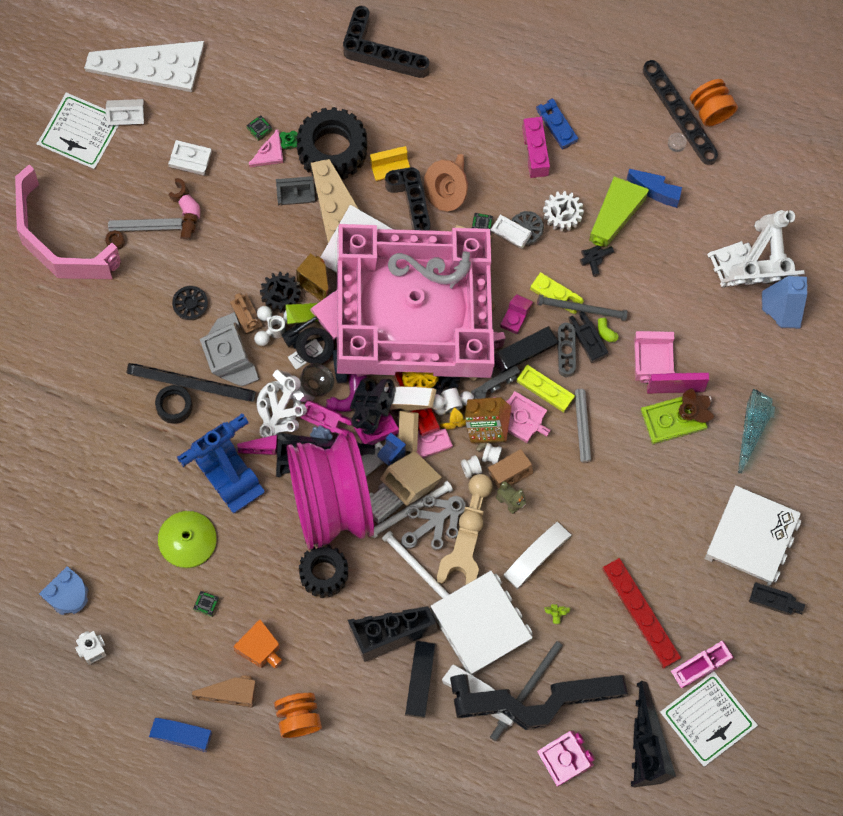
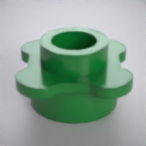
M296 131L289 133L281 132V147L283 149L296 148L298 133Z

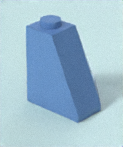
M787 276L762 291V310L767 315L769 314L779 327L800 329L807 298V277Z

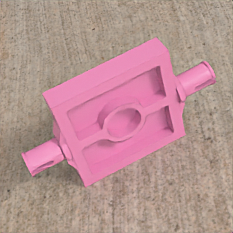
M514 391L510 399L506 401L512 406L508 433L525 443H528L531 436L537 431L547 437L551 430L541 425L547 410Z

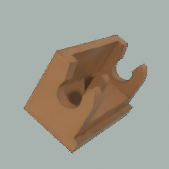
M521 449L488 467L491 474L490 477L498 489L503 482H507L512 486L533 474L532 464Z

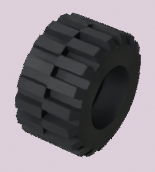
M328 544L327 548L322 545L321 548L317 549L314 546L310 552L307 550L304 553V557L300 559L299 576L301 584L305 586V590L308 593L311 591L315 597L317 594L320 595V598H324V595L332 597L334 592L338 594L340 588L343 589L345 582L348 580V562L345 559V555L342 552L339 553L338 548L332 549L331 545ZM322 562L329 563L335 568V574L327 580L317 579L312 574L314 566Z

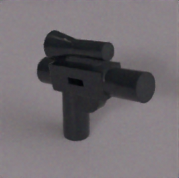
M597 245L590 249L581 250L584 258L580 259L582 266L590 264L593 277L599 276L598 266L601 265L602 259L605 256L614 253V249L610 246L602 250Z

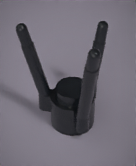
M316 316L305 323H297L282 334L288 348L293 346L296 349L298 332L316 321ZM322 337L315 338L318 342L324 341ZM314 339L307 340L305 345H307Z

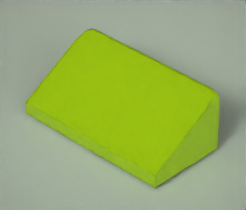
M318 303L286 305L287 324L305 323L315 317L310 309Z

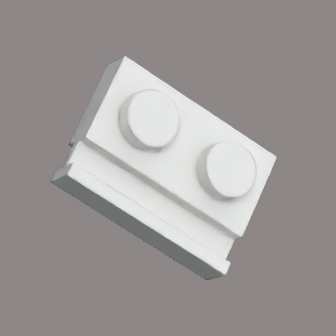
M176 140L168 165L172 168L205 176L212 149Z

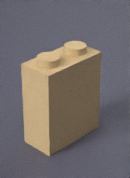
M414 451L388 466L380 480L408 506L432 491L442 477Z

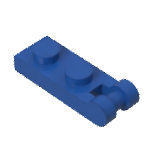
M553 98L544 105L536 106L538 114L542 117V120L562 150L578 142L577 135L557 107ZM551 110L552 114L548 115L546 111Z

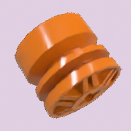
M723 79L711 80L698 87L690 95L691 103L696 111H699L698 115L707 127L722 123L730 118L738 109L732 95H728L729 89L726 87Z
M314 693L292 694L274 702L275 710H278L276 716L278 718H286L278 723L281 738L301 737L322 729L319 714L310 713L317 709V703H313L316 700Z

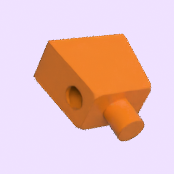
M260 619L233 646L237 654L259 668L268 662L275 669L283 661L276 654L280 649L279 643Z

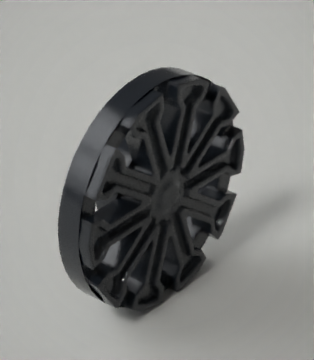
M185 286L175 293L172 305L176 315L181 319L196 320L205 314L208 308V299L202 289L196 286Z

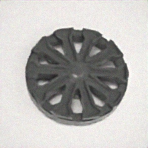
M523 211L512 218L513 222H517L520 226L532 232L534 239L531 240L529 238L525 246L536 243L542 237L544 224L536 213Z

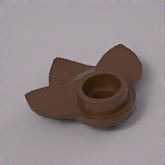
M693 388L684 392L682 404L679 407L680 417L686 421L694 419L699 423L711 421L714 418L713 413L708 410L711 404V396H697ZM685 410H690L691 414L685 413Z

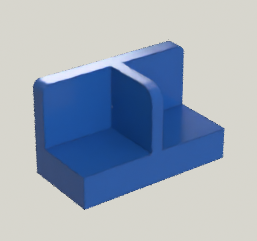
M390 433L386 437V444L378 452L377 456L381 461L390 466L405 457L406 444Z

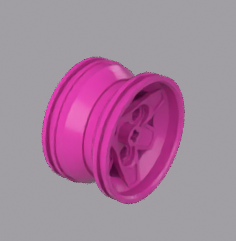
M349 432L347 437L344 434H339L332 447L325 450L311 443H296L295 448L292 444L287 445L292 487L307 548L311 550L315 544L317 548H321L322 545L329 544L344 530L350 531L359 539L365 538V534L368 537H373L374 522L362 458L354 434Z

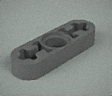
M562 323L557 333L559 342L558 372L563 377H571L576 369L575 328L570 323ZM564 329H568V332H570L568 340H565ZM563 346H569L571 347L572 352L570 354H564L561 351V348ZM565 359H569V371H566L565 368H563L565 366Z

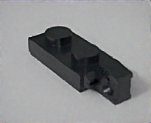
M754 583L749 599L750 603L789 615L792 612L802 615L805 604L796 602V597H793V594Z

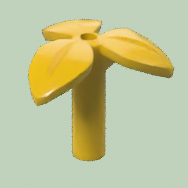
M453 408L452 412H450V423L439 424V427L455 429L458 425L461 428L466 425V421L463 419L462 413L457 408Z

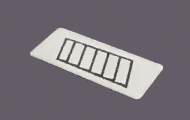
M316 339L305 345V351L309 356L316 357L323 352ZM297 351L288 357L295 369L307 363L299 357Z

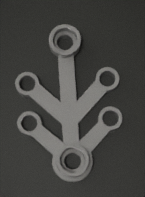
M431 495L425 496L423 505L427 508L432 506L445 508L440 513L419 510L414 506L410 507L407 511L410 519L422 518L429 521L413 533H405L401 538L403 547L407 549L413 548L417 544V539L435 526L431 547L434 550L441 549L443 546L441 539L444 519L449 515L450 525L446 535L450 539L456 538L458 535V515L462 514L465 508V502L461 497L453 496L447 501L434 499ZM427 498H430L432 500V504H426L425 500ZM454 502L459 504L458 509L453 508L452 504ZM410 510H415L417 515L412 516ZM450 529L455 530L456 534L454 536L449 534ZM409 536L412 537L413 542L408 543L406 541V538ZM434 541H439L440 547H435Z

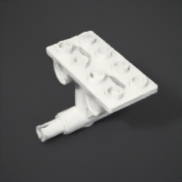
M780 210L757 220L754 227L758 232L761 231L759 237L742 263L733 265L729 270L730 277L721 279V283H727V286H736L744 283L745 285H750L758 282L772 283L780 281L787 276L805 274L804 270L795 271L793 260L787 258V254L784 253L782 227L794 221V212L791 210ZM770 240V260L757 261Z

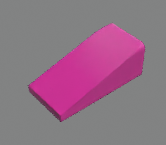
M277 435L238 443V453L276 455Z

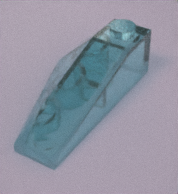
M756 389L752 390L747 401L738 466L739 474H742L770 417H773L775 412V406H772L773 399Z

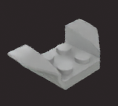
M234 312L217 319L208 335L200 338V342L210 370L214 375L239 386H245L259 380L254 364L248 360L238 332V328L241 327Z

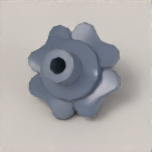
M321 425L318 428L313 427L310 436L315 438H333L330 430Z

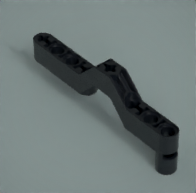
M467 674L450 677L452 693L457 697L454 699L457 718L503 713L524 730L545 728L560 707L564 705L612 700L628 696L625 675H616L550 685L551 695L545 704L526 707L511 696L509 689L471 693Z

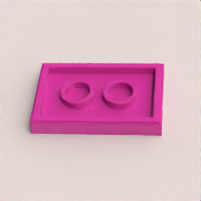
M709 373L651 374L647 386V394L684 393L691 388L695 392H704L709 381Z

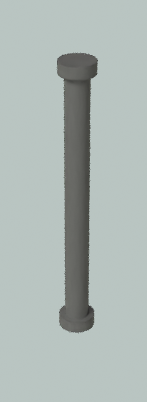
M541 294L538 295L537 299L538 306L543 304L621 318V321H626L628 313L624 309L622 311L547 298Z

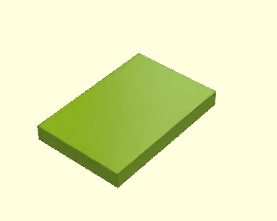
M682 396L640 409L652 445L707 430V424L699 423L694 419L686 421L680 417L679 407L682 404ZM685 410V413L691 414L690 410Z

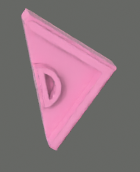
M275 130V133L263 144L255 157L249 161V167L283 163L279 130Z

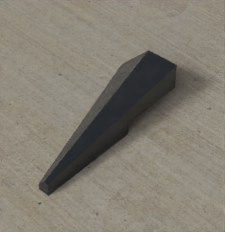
M645 681L637 683L639 698L636 700L635 706L638 707V715L634 721L633 749L635 750V762L632 763L634 780L631 781V787L634 788L662 784L676 777L650 690Z

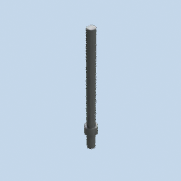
M555 642L516 698L520 703L523 704L563 645L560 642ZM501 720L497 722L498 725L490 736L495 742L502 732L510 726Z

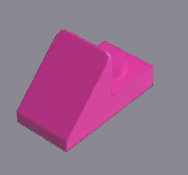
M516 294L509 303V308L500 327L518 334L533 301Z

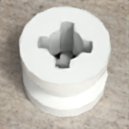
M487 443L482 461H490L493 465L497 463L502 447H493L490 443Z
M476 455L472 456L469 460H461V466L467 479L471 478L473 474H482V469Z

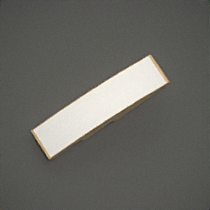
M385 387L384 391L387 392L389 387ZM395 387L390 410L401 408L405 411L432 408L436 389Z

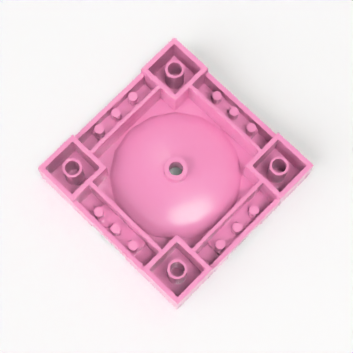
M339 224L337 235V373L395 375V372L433 373V376L491 378L494 367V334L492 329L490 229L452 228L451 232L377 229V225ZM463 252H470L469 261L471 265L469 272L452 289L450 284H438L425 278L404 259L398 260L396 264L401 269L409 265L410 269L405 275L395 276L388 268L390 257L396 253H403L412 257L425 268L431 258L439 257L444 260L445 269L442 273H439L437 268H434L433 271L438 275H450L456 271L454 267L459 265Z

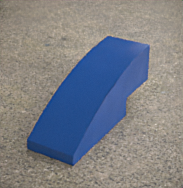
M629 169L626 179L628 182L649 189L647 196L653 200L677 208L682 187L664 183L665 176Z
M155 718L149 737L206 753L212 731L177 721Z

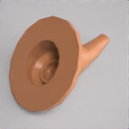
M458 154L455 162L445 159L434 162L424 176L426 196L430 203L439 210L448 212L458 209L467 197L468 182L464 173L463 154Z

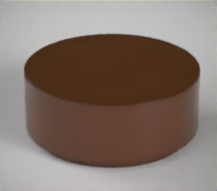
M116 230L110 231L105 237L107 247L113 243L119 250L125 243L123 234Z

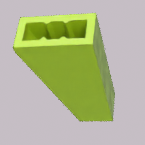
M614 177L590 234L589 241L596 246L607 247L646 200L649 189Z

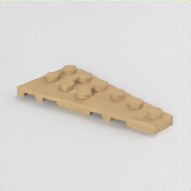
M330 159L311 163L327 243L332 238L349 206L352 205L358 209Z

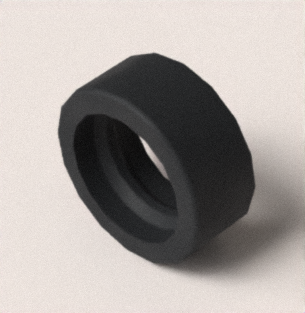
M316 327L303 330L297 337L295 345L299 357L311 364L326 362L334 350V342L331 335L325 330ZM311 335H319L325 342L323 352L316 357L309 356L305 351V343Z
M177 385L166 386L156 396L157 414L165 422L172 424L181 423L191 414V396L183 387ZM176 394L182 396L185 400V408L178 414H168L163 409V400L169 395Z

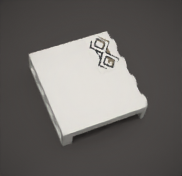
M735 485L704 559L710 562L713 559L768 582L767 586L770 587L772 582L776 583L780 575V571L777 570L779 565H783L786 560L787 554L784 553L786 548H790L793 543L794 537L791 536L793 530L797 531L800 526L801 520L798 519L800 512Z

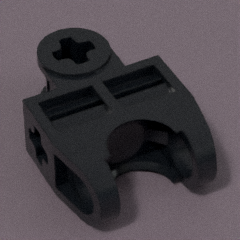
M364 378L360 381L350 405V409L355 411L351 420L353 427L360 428L365 434L371 435L378 428L380 417L388 416L395 392V385L391 379H382L377 386L372 378ZM367 382H369L370 388L368 391L366 390ZM386 382L389 386L387 392L384 391Z

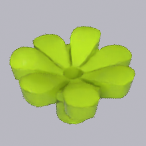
M551 604V607H544L545 613L553 616L552 623L560 624L561 616L567 615L570 612L569 607L560 606L558 608L557 604Z

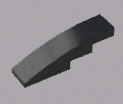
M416 641L405 716L425 718L436 643Z

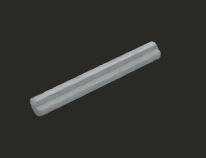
M181 218L110 220L108 222L109 231L182 229L183 222Z
M576 389L575 402L580 461L590 462L591 451L585 389Z

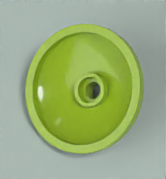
M182 511L173 514L162 524L158 534V546L162 556L170 564L180 568H194L205 563L212 556L217 542L216 531L211 521L204 515L194 511ZM185 533L190 534L188 538H183Z

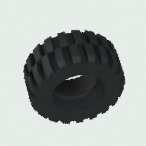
M332 107V110L322 108L319 113L314 111L311 113V118L306 117L298 129L297 153L299 161L304 165V169L310 172L312 171L311 163L330 159L340 178L342 177L344 180L348 178V174L354 175L357 172V167H362L367 156L366 129L363 128V123L361 120H357V116L353 113L349 115L348 110L342 109L339 111L337 107ZM326 134H339L345 137L350 145L340 154L326 155L317 150L315 143Z

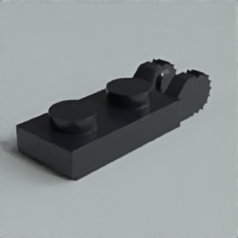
M579 312V317L584 324L579 326L573 315L568 317L591 363L609 355L592 321H589L585 312Z

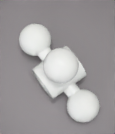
M262 306L258 309L257 316L260 320L268 322V330L257 332L254 340L257 345L265 346L268 344L270 336L281 338L282 334L285 333L287 315L285 310L283 318L272 316V311L267 306ZM278 324L281 328L276 330L272 326Z
M457 388L443 391L441 395L435 394L432 408L436 414L444 415L452 412L453 408L460 410L463 406H466L467 399H474V395L469 391H464L459 396Z

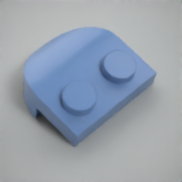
M67 566L39 595L57 613L64 615V613L72 612L75 614L83 609L88 602L87 594L89 590L83 580Z

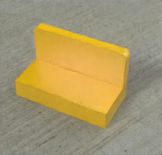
M406 146L370 154V164L375 181L385 180L386 174L391 170L410 167Z

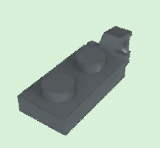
M514 366L485 382L480 387L471 391L474 399L485 398L486 393L489 391L491 394L501 389L500 385L505 382L507 384L517 380L516 376L520 371L517 366Z

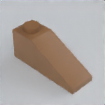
M250 676L235 677L192 691V697L194 700L252 708L256 681L252 680Z

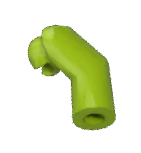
M599 318L597 320L599 336L607 342H616L619 338L618 334L607 327L606 318Z

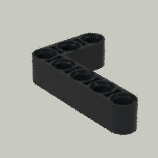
M357 6L354 9L343 41V54L347 59L417 78H424L429 74L430 61L426 56L364 40L370 22V12L365 6ZM423 65V66H425V67H424V68H419V67H417V66Z

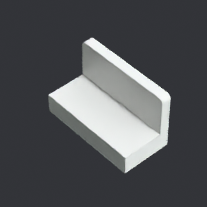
M108 100L106 102L107 125L144 124V100Z

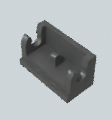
M313 176L276 179L278 206L315 203Z

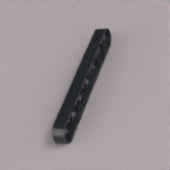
M648 60L643 66L644 76L700 160L706 165L714 164L718 157L716 148L659 63L655 60ZM648 66H654L656 68V71L654 73H650L647 71L646 68ZM663 80L666 85L659 87L656 85V81ZM672 94L675 96V100L668 101L665 96ZM683 109L685 114L679 116L675 113V110ZM692 123L695 128L687 130L685 124ZM700 137L704 140V144L698 145L694 139ZM711 152L714 158L706 159L704 154Z
M128 363L126 373L240 400L251 402L255 400L256 391L134 363Z

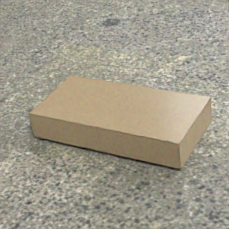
M400 411L399 439L406 444V451H417L419 413Z

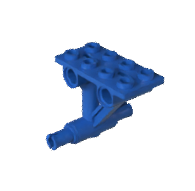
M243 413L229 423L223 422L207 432L204 436L193 442L190 449L177 456L182 467H185L193 460L196 462L233 514L265 493L254 472L245 465L230 441L234 437L235 432L249 424Z

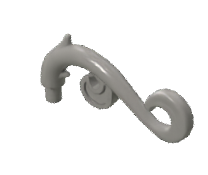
M467 251L463 252L462 260H460L458 266L454 267L456 271L450 275H438L433 271L434 268H437L439 273H442L445 269V262L439 257L431 258L427 262L426 268L412 257L403 253L394 254L388 261L389 271L395 276H403L409 271V265L403 269L397 267L396 262L404 259L425 278L438 284H450L451 289L467 275L471 265L469 261L470 252Z

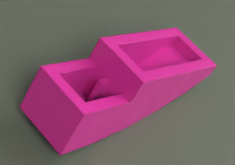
M721 641L673 669L671 673L679 686L684 688L735 658L725 641Z

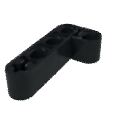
M409 167L389 171L385 176V188L390 193L405 191L412 229L421 230L419 224L422 223L423 230L421 231H430V220L419 170ZM414 177L415 180L410 181L407 178ZM396 180L397 183L392 184L389 181ZM412 194H418L419 196H418V197H412L411 195H412ZM416 210H420V211H422L423 213H422V214H416V213H414V212H415Z
M549 326L496 352L494 354V367L491 377L494 378L557 345L559 342Z

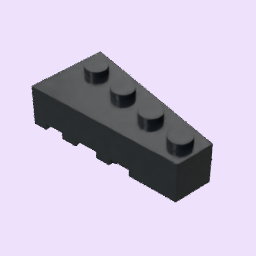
M428 606L403 610V612L392 614L390 612L384 613L381 616H367L363 619L347 620L350 632L364 662L437 632L436 622Z

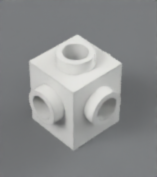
M94 631L84 632L76 640L78 646L75 649L80 658L85 657L88 665L106 656L102 648L105 646L101 635L96 636Z

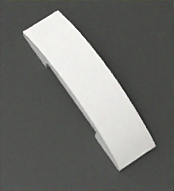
M556 522L515 561L503 576L518 589L556 549H559L571 537V534Z

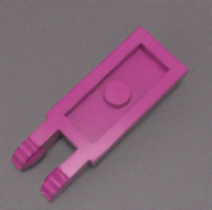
M311 400L306 401L307 412L300 417L301 419L317 426L321 425L333 433L344 434L347 437V433L350 431L340 428L339 424L343 422L352 426V419L344 417L343 414Z

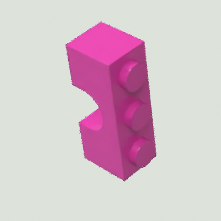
M542 117L523 119L522 130L524 143L527 145L528 150L527 162L530 178L548 176L550 164Z

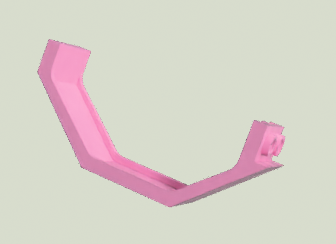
M28 165L15 176L17 231L22 245L57 278L112 279L111 271H115L121 263L118 248L113 243L92 259L60 258L55 256L29 231L27 196L39 185L33 167Z

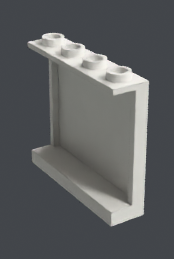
M492 571L434 603L429 608L463 667L471 675L476 674L480 669L532 640V630L527 624L524 625L521 620V612L517 607H513L508 591H503L500 586L502 582L499 576L493 574Z

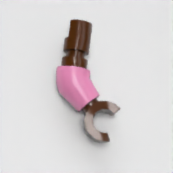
M176 178L175 184L178 188H181V191L177 194L170 192L168 195L173 202L179 203L183 211L182 215L185 222L182 224L180 239H189L191 233H195V223L200 218V206L189 195L185 182L182 179Z

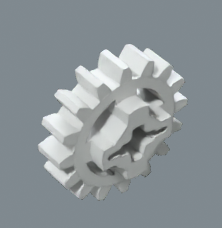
M566 191L563 192V195L556 192V197L550 195L549 200L545 201V207H543L544 219H549L548 225L554 224V230L560 227V230L563 231L564 227H566L570 231L571 225L576 228L577 222L582 220L581 216L584 213V210H582L583 204L578 203L579 197L573 198V193L568 196Z

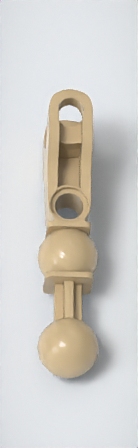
M484 474L473 476L468 483V489L472 494L470 505L464 508V513L459 518L460 528L453 552L441 559L437 575L438 583H445L449 573L453 571L464 573L466 577L465 585L476 580L478 577L479 568L473 560V553L478 532L483 527L484 511L480 509L483 498L487 497L493 489L491 479Z

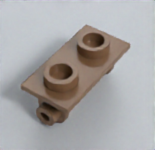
M236 294L234 296L235 299L230 301V304L245 333L247 334L263 327L248 295Z

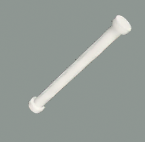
M446 481L443 486L428 495L436 499L446 492H452L453 488ZM424 497L375 526L373 538L378 537L377 534L407 517V511L410 507L422 508L424 506ZM430 498L425 500L426 504L432 501Z
M391 531L383 536L382 540L384 542L387 541L442 598L450 595L392 536L393 533Z

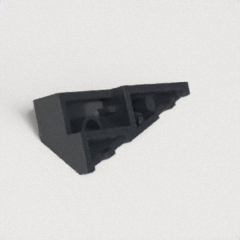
M278 433L276 477L290 473L287 445L292 444L295 448L296 443H311L325 450L330 449L335 440ZM357 443L361 456L367 454L375 455V445Z

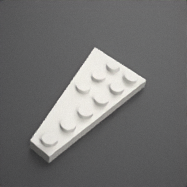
M204 41L89 52L85 71L192 92L204 48Z

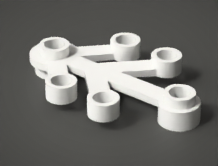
M289 376L284 379L283 387L285 391L279 403L276 394L279 391L278 384L271 382L266 385V392L269 394V398H262L258 401V407L261 409L264 422L260 427V435L263 438L278 435L279 432H294L298 430L299 423L296 420H290L286 424L277 425L280 418L294 415L303 416L307 412L304 404L285 409L293 392L300 388L301 382L296 376ZM270 407L272 408V412H273V415H272L271 418H270V414H269V410H268Z

